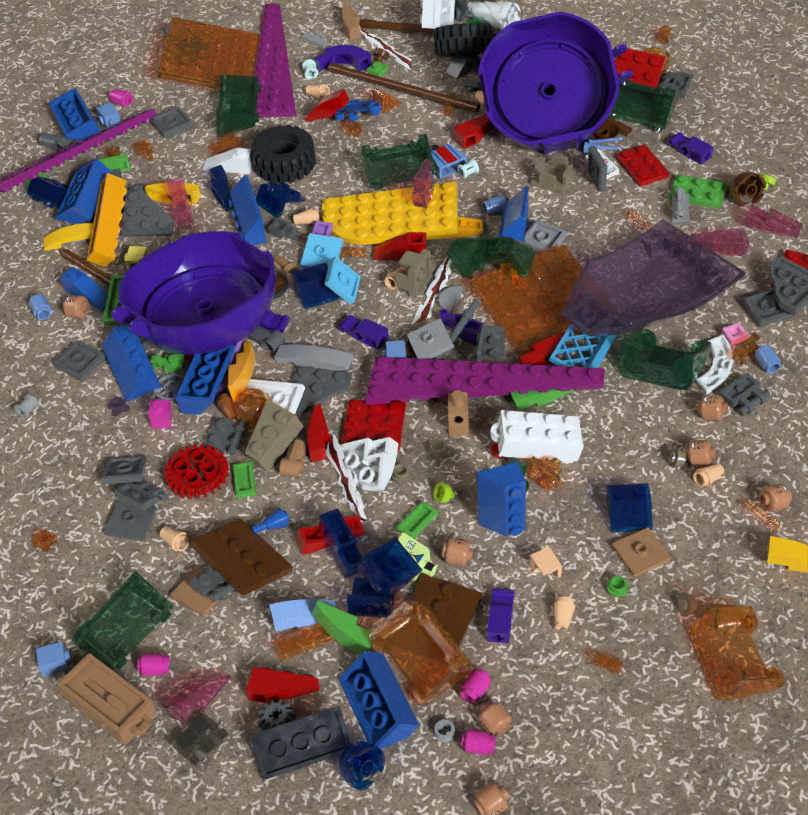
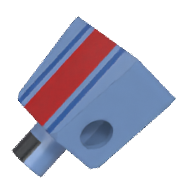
M435 144L430 148V165L439 179L457 172L458 165L467 163V156L451 144L441 147Z

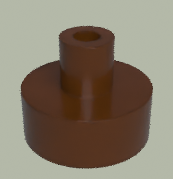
M377 47L373 53L377 56L376 61L380 63L383 59L388 60L390 55L388 51Z

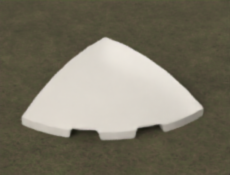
M387 437L374 441L365 438L340 444L345 456L342 461L346 469L351 470L355 485L365 491H383L391 478L395 466L398 443L392 438ZM336 451L337 463H338V466L341 467V466H340V463H339L338 456H337V451Z

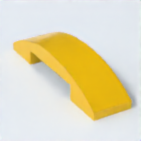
M93 223L70 225L50 233L43 238L44 250L62 248L61 244L90 239Z

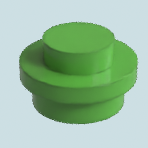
M615 576L609 580L607 590L614 597H623L629 591V584L625 578Z

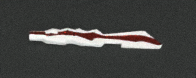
M361 29V35L371 45L374 44L377 48L388 51L391 56L396 58L394 59L395 61L411 70V58L394 51V47L388 45L387 41H384L382 38Z
M447 256L444 263L436 271L435 279L431 282L425 293L427 299L424 305L420 304L412 324L431 317L435 298L439 297L441 289L446 287L445 283L448 281V275L451 273V257Z
M331 434L326 449V456L340 475L338 484L343 487L342 494L345 495V501L349 503L350 510L359 516L361 522H364L367 518L363 510L364 505L360 493L356 491L351 470L346 469L342 461L345 456L335 434Z

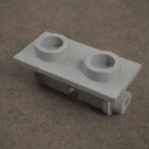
M677 188L674 193L675 195H672V223L690 222L689 194H685L682 188Z

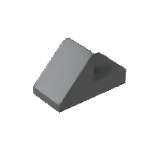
M456 53L446 70V74L457 80L478 67L479 62L469 56L464 57Z

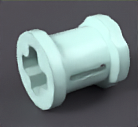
M312 59L305 60L302 64L305 77L307 79L316 78L318 70L316 69L315 61Z
M471 159L464 165H458L457 172L463 179H466L468 175L478 173L479 167L477 162Z

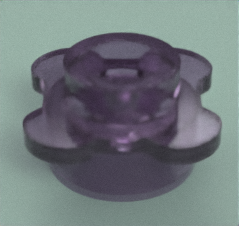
M115 397L108 404V409L112 410L113 416L129 411L130 407L126 405L124 398Z

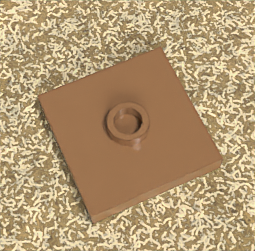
M649 527L612 543V548L633 577H637L671 561L670 555Z
M196 566L170 594V597L204 617L219 600L213 603L209 598L211 594L203 597L189 586L190 579L205 571L203 568Z

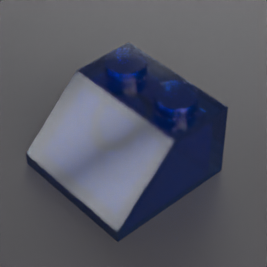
M38 176L31 179L27 194L33 196L32 199L37 202L43 201L44 205L49 208H54V206L60 207L69 186L54 179Z
M326 263L292 272L294 288L305 310L339 300L338 294L324 284L328 271Z
M648 483L607 486L606 504L611 533L641 531L648 527L650 530H653L652 503Z
M396 537L366 554L357 567L383 601L399 592L423 570Z

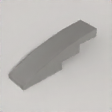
M292 344L280 345L274 359L277 363L293 362L296 367L303 366L339 371L348 370L354 356L351 353L325 347Z

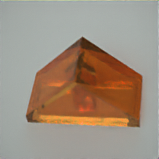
M373 87V102L380 103V112L383 114L402 104L394 96Z

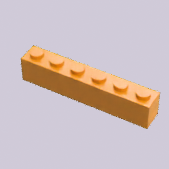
M110 173L106 174L100 184L87 261L103 267H107L110 262L113 263L116 257L114 251L118 245L117 236L121 229L119 223L123 216L121 210L125 204L123 197L127 192V188H125L126 180Z

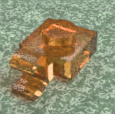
M148 140L140 141L138 144L133 145V150L140 158L145 156L149 162L155 160L152 156L153 152H155L154 147Z
M753 333L742 344V347L733 353L732 359L741 357L740 365H744L748 359V354L753 355L758 349L759 345L757 343L760 336Z

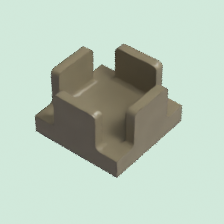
M553 154L551 156V163L545 162V158L541 157L535 165V176L531 181V186L563 194L575 176L576 170H573L572 165L568 166L567 157Z
M423 249L420 254L406 251L399 261L400 265L410 269L408 275L397 272L395 275L396 287L409 291V296L417 298L432 275L430 250Z

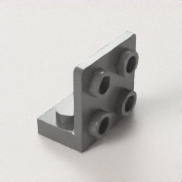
M482 325L481 333H477L476 343L479 345L474 348V358H477L475 362H484L485 355L493 358L504 357L505 327Z

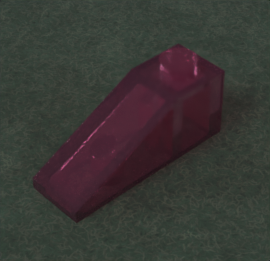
M744 228L691 234L689 247L690 249L721 255L742 256L748 253L749 240Z

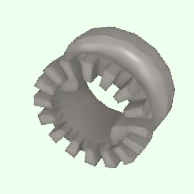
M449 720L438 721L434 727L436 739L440 742L451 741L455 736L454 724ZM444 727L451 730V732H446V735H442L438 731L443 730Z

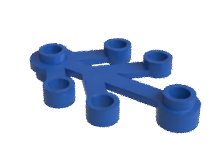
M355 99L349 101L344 108L337 110L334 114L335 120H343L345 118L344 112L340 110L346 111L349 121L359 119L358 113L355 111H367L371 115H378L381 111V105L379 102H373V100H366L360 103V100Z

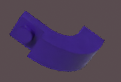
M353 45L331 46L325 49L324 54L315 57L316 69L319 72L327 69L331 62L335 64H348L358 71H362L372 65L371 54Z

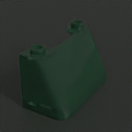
M220 75L219 107L216 111L217 137H225L254 127L256 123H259V113H257L258 93H261V83H258L259 77Z
M631 80L619 84L618 97L609 115L610 118L653 127V131L661 133L662 130H666L680 96L677 90L668 88V90L665 88L660 89L635 83Z
M427 134L418 135L419 139L416 142L410 140L407 145L378 150L377 147H374V150H372L370 145L361 146V161L370 187L374 188V190H379L386 185L422 178L423 180L432 179L436 169Z
M511 237L456 239L451 242L446 254L463 278L473 279L472 274L477 270L479 272L483 271L485 264L512 263V268L517 270L518 276L526 278L531 270L535 250L530 244Z
M642 328L621 340L619 363L621 375L628 379L679 390H687L694 384L711 351V342L703 340L696 341L691 347V352L656 346V335L652 331Z
M136 571L128 578L129 582L122 586L108 603L91 620L86 622L85 626L82 625L75 632L71 641L87 654L90 653L113 671L116 668L120 671L129 661L126 657L160 621L164 624L172 615L170 610L174 605Z

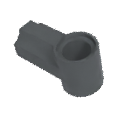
M42 132L38 140L39 145L52 148L55 152L73 144V140L68 139L65 134L57 136Z
M261 326L248 336V339L262 345V348L271 351V354L275 353L279 346L286 342L284 335L278 330L271 332Z

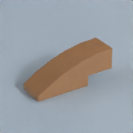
M343 2V26L346 35L351 41L361 37L359 16L347 2Z

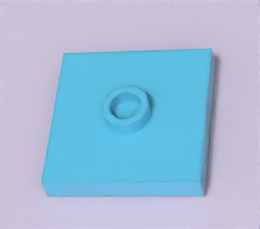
M309 233L300 266L328 271L331 258L336 256L339 259L344 242L343 239Z
M334 256L330 260L324 284L346 302L354 303L361 276Z

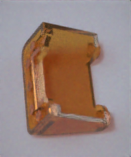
M405 600L368 635L372 641V647L379 653H389L414 687L411 689V697L416 704L421 706H427L474 669L470 660L432 612L419 601Z
M709 603L690 625L689 637L713 696L718 701H731L778 690L786 682L779 668L769 667L766 670L751 637V634L758 625V619L752 606Z

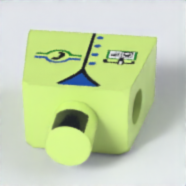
M406 533L401 534L383 560V570L385 573L415 582L421 573L432 577L436 572L437 565L429 562L430 550Z

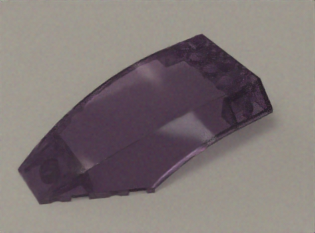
M663 219L625 246L597 258L590 259L588 257L586 265L573 288L572 295L568 298L567 305L561 313V317L587 336H611L634 332L703 306L744 277L746 272Z

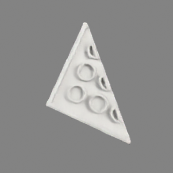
M250 379L245 391L260 418L267 399L295 414L305 386L297 383Z

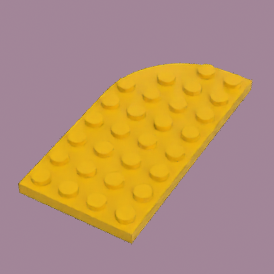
M457 182L323 199L322 218L324 222L333 223L332 235L334 237L342 238L346 243L357 245L384 243L409 232H426L427 237L458 233Z

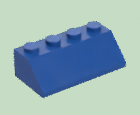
M76 87L49 102L58 123L68 139L84 140L93 134L101 132Z
M97 158L76 170L55 219L76 224L90 221L94 216L93 212L97 206L101 181L107 173H111V170Z
M244 175L230 191L231 199L228 200L230 210H232L233 219L237 220L235 221L237 231H241L239 234H241L242 239L252 245L266 242L263 219L248 176Z
M525 186L507 202V208H503L502 223L499 231V241H502V248L524 249L528 221L529 187Z
M123 323L112 329L102 348L127 402L162 386L139 336L129 330L130 324Z
M235 345L215 352L194 355L176 396L181 413L200 415L213 403L235 351Z
M518 462L477 472L479 525L504 536H517L525 531L526 480Z
M364 651L338 678L372 752L408 738L420 726L384 653Z

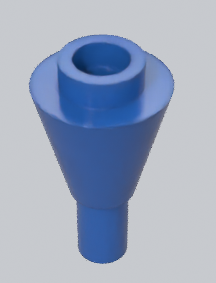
M278 508L263 522L252 526V531L254 534H257L264 530L288 527L289 515L285 510Z

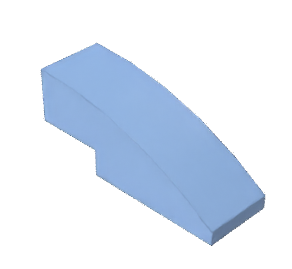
M300 599L269 604L275 631L296 626L299 630L318 625L319 623L312 615L317 600L337 608L334 600Z

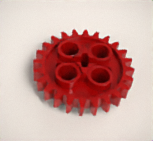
M203 443L198 448L194 444L191 449L189 446H186L185 451L178 449L179 454L173 453V459H168V465L164 466L165 482L169 490H173L174 495L180 493L181 498L188 495L189 500L193 496H196L197 500H199L202 494L207 498L208 492L215 494L214 489H221L220 483L226 484L225 478L229 477V466L224 453H219L218 448L213 450L212 445L205 448Z

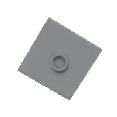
M535 221L526 232L524 248L551 257L566 238L567 231Z
M441 318L407 334L417 359H432L454 348Z

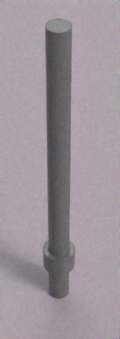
M474 299L469 308L465 309L461 314L460 321L449 335L452 343H454L467 322H470L474 317V312L480 305L479 300ZM448 351L434 357V360H442Z

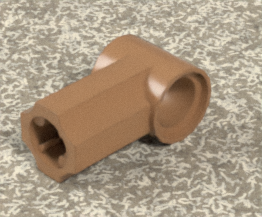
M279 255L274 258L275 271L282 275L290 286H297L302 282L298 264L291 263L284 256L281 257Z
M295 439V441L291 442L286 458L281 460L280 475L301 478L299 475L301 470L304 469V459L308 450V445L302 440Z

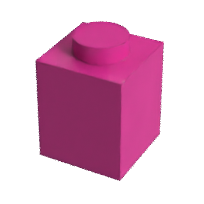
M170 399L150 400L148 416L152 428H171L173 410Z

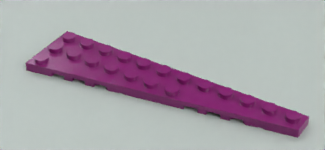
M265 4L249 118L297 117L280 4Z
M145 110L115 124L116 127L106 128L102 130L103 132L93 134L87 139L80 140L31 163L32 165L17 169L18 172L15 171L4 175V178H0V192H8L12 190V186L22 185L26 179H34L39 176L38 173L48 172L52 170L51 167L55 165L60 166L65 163V160H72L78 157L77 154L90 151V147L102 145L104 140H113L116 138V134L122 135L127 133L128 128L134 129L139 127L141 122L151 121V117L157 115L155 110Z
M376 357L366 395V405L391 403L392 400L410 402V399H421V401H429L430 398L435 397L443 400L448 399V393L456 390L468 393V398L509 395V392L528 394V391L536 390L544 393L550 389H558L559 391L604 388L605 368Z

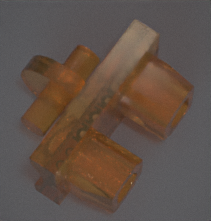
M535 456L530 459L532 465L526 471V474L534 481L543 474L545 478L539 484L547 492H550L556 486L560 488L564 485L560 481V476L555 473L560 474L562 472V469L559 467L561 462L557 457L551 460L545 458V464Z

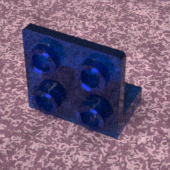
M269 182L268 184H260L256 201L260 207L274 217L279 218L282 216L286 202H304L305 198L301 196L300 192L291 189L290 185L286 183L274 184Z
M354 578L352 594H348L347 597L349 614L364 617L392 618L396 580Z

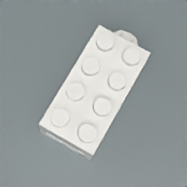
M421 0L423 11L420 15V24H422V28L435 29L440 26L454 24L455 0Z
M501 410L497 423L493 424L490 430L491 439L498 443L499 456L570 462L578 461L583 450L579 416Z

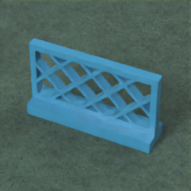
M580 308L549 361L557 366L574 367V364L581 363L582 367L598 368L622 325L615 322L613 326L585 309ZM580 316L586 317L589 323H582ZM596 326H602L605 329H607V331L598 332ZM592 327L594 333L587 334L584 328ZM572 329H580L582 335L575 336ZM589 338H596L598 344L591 345ZM584 339L587 346L579 347L577 340ZM572 341L574 347L567 348L565 342ZM589 350L591 357L584 358L581 351ZM577 352L579 358L571 359L569 353ZM565 354L567 360L562 361L556 355Z

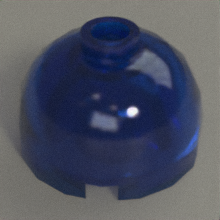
M352 742L343 750L339 758L338 769L341 778L352 788L360 791L368 789L374 782L369 780L378 771L383 772L385 765L384 752L370 742ZM371 775L370 779L363 780V777Z

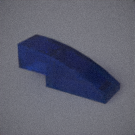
M222 165L209 169L211 176L210 185L213 195L223 209L227 211L229 209L230 189L226 172Z
M337 508L319 515L326 540L344 578L363 571L366 562L357 549V540L339 509Z

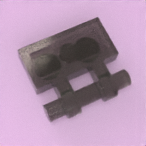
M201 711L168 742L184 758L192 752L194 755L188 761L192 766H195L200 761L203 762L208 757L207 754L215 747L218 748L223 744V739L228 736V733L224 728L218 733H213L218 728L217 723ZM206 738L209 740L202 747H198V745L201 742H203Z

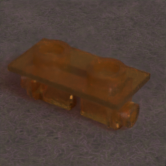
M235 130L230 134L227 133L222 141L216 142L212 146L211 156L229 151L228 148L231 150L241 145V138L234 136Z

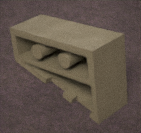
M267 399L245 454L254 464L268 472L304 426L295 414Z

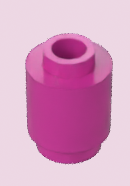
M113 89L109 94V99L113 104L127 107L133 102V96L130 92Z
M164 653L142 654V657L137 660V671L141 672L142 676H164V673L170 672V656L164 655Z
M482 669L472 670L461 686L460 696L471 704L480 701L491 684L489 674Z
M468 729V733H463L461 747H465V752L485 756L487 754H494L496 736L490 735L491 732Z

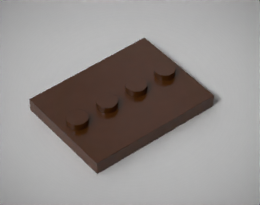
M241 518L191 540V547L242 596L287 575L293 568L262 537L254 534L252 528Z
M422 574L393 634L390 646L452 666L482 599V592Z

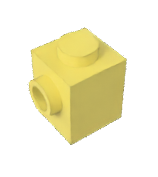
M129 247L128 253H125L124 257L127 270L138 264L140 259L149 255L147 247Z

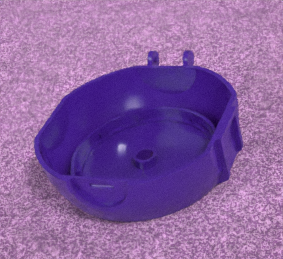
M555 12L510 23L490 42L479 66L478 72L487 117L494 127L512 142L526 148L544 151L545 155H549V152L573 147L579 149L580 143L593 135L611 114L618 97L619 84L633 77L632 71H624L617 75L614 58L628 50L627 45H618L612 49L609 39L595 25L579 16L565 12ZM547 87L556 89L555 93L550 96L546 95L544 90Z
M210 231L183 236L175 242H169L140 259L138 264L127 270L119 286L121 306L116 307L112 311V318L117 322L130 324L129 330L133 334L141 335L154 346L167 352L195 355L222 350L252 334L267 316L273 301L276 284L273 257L268 250L263 252L243 240L241 234L235 232Z

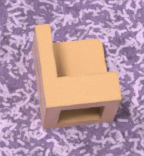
M550 547L530 555V566L534 572L539 570L542 575L554 572L557 578L561 577L562 565Z

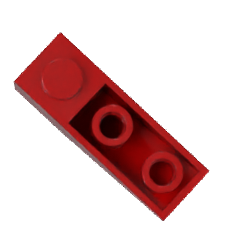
M487 114L453 127V137L465 149L478 144L494 125L490 122Z
M409 232L375 246L374 260H400L406 251L420 254L423 249H427L426 232Z
M253 667L246 693L249 701L270 704L271 700L276 703L280 699L284 701L320 691L319 679L310 674L299 675L293 674L290 671L281 672L267 667Z

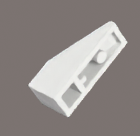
M235 148L207 158L202 171L250 174L253 167L251 149Z

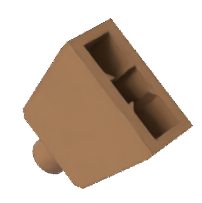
M456 390L448 393L449 436H469L468 393ZM455 417H462V422H455Z

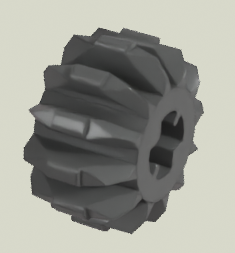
M282 699L278 703L271 700V705L263 704V710L258 711L259 719L257 723L261 730L294 720L296 713L290 703L284 704Z

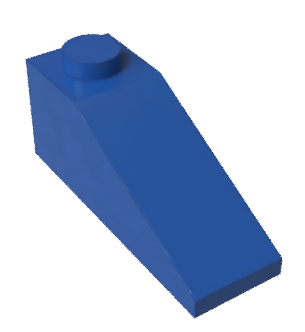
M71 267L60 276L64 291L71 295L84 296L89 300L91 306L100 311L105 310L108 294L85 273Z

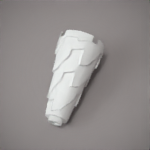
M473 1L467 5L469 7L468 18H478L500 31L510 23L520 21L521 18L517 16L518 12L521 13L520 7L514 2Z

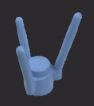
M622 137L598 140L589 139V141H585L584 154H588L589 146L593 145L597 149H621V147L601 146L596 143L620 141Z

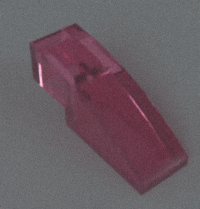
M430 158L425 159L412 180L414 189L411 194L414 206L427 208L434 191V176Z
M183 177L167 180L178 231L194 228L195 225Z
M751 205L741 225L781 236L797 237L802 223L772 208L766 212Z
M219 671L205 673L182 686L162 707L172 719L185 722L195 709L204 711L231 676Z

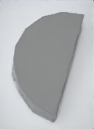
M315 32L316 34L310 35L305 33L302 35V39L321 49L327 46L326 36L321 33Z
M452 286L443 290L439 295L440 307L452 313L463 291V286Z

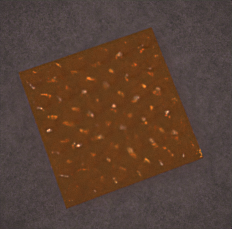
M172 17L158 70V77L242 94H251L261 35L254 32L250 33L239 29L236 30L224 26Z
M564 244L470 281L471 289L497 326L505 327V337L519 356L532 352V345L563 332L566 333L580 308L610 324L620 321L618 313ZM522 262L526 271L524 275H517L519 267L516 265ZM580 316L582 323H589L586 317ZM592 327L584 328L587 334L593 332ZM572 329L575 336L582 335L580 329Z

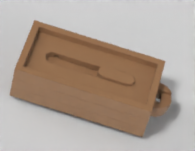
M90 653L57 683L63 699L124 746L135 736L143 735L142 733L147 731L151 725L150 720L157 714L150 698Z

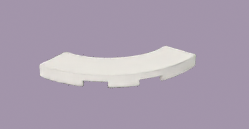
M724 335L707 341V345L713 355V364L704 375L695 381L706 395L716 390L725 382L732 368V349Z

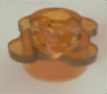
M40 531L36 534L32 545L34 548L38 547L43 552H47L50 550V546L57 541V537L55 535L51 536L49 531Z

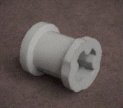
M26 394L24 400L14 406V411L17 415L27 419L29 413L39 406V402L33 395Z

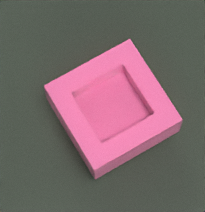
M740 323L722 328V334L731 346L748 340L749 335Z

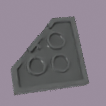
M143 191L126 192L121 226L122 237L172 236L174 221Z
M780 255L770 264L769 272L778 306L795 316L808 304V269Z
M297 366L291 383L303 384L305 390L296 413L302 414L316 406V404H322L332 399L333 396L348 391L353 377L352 373Z

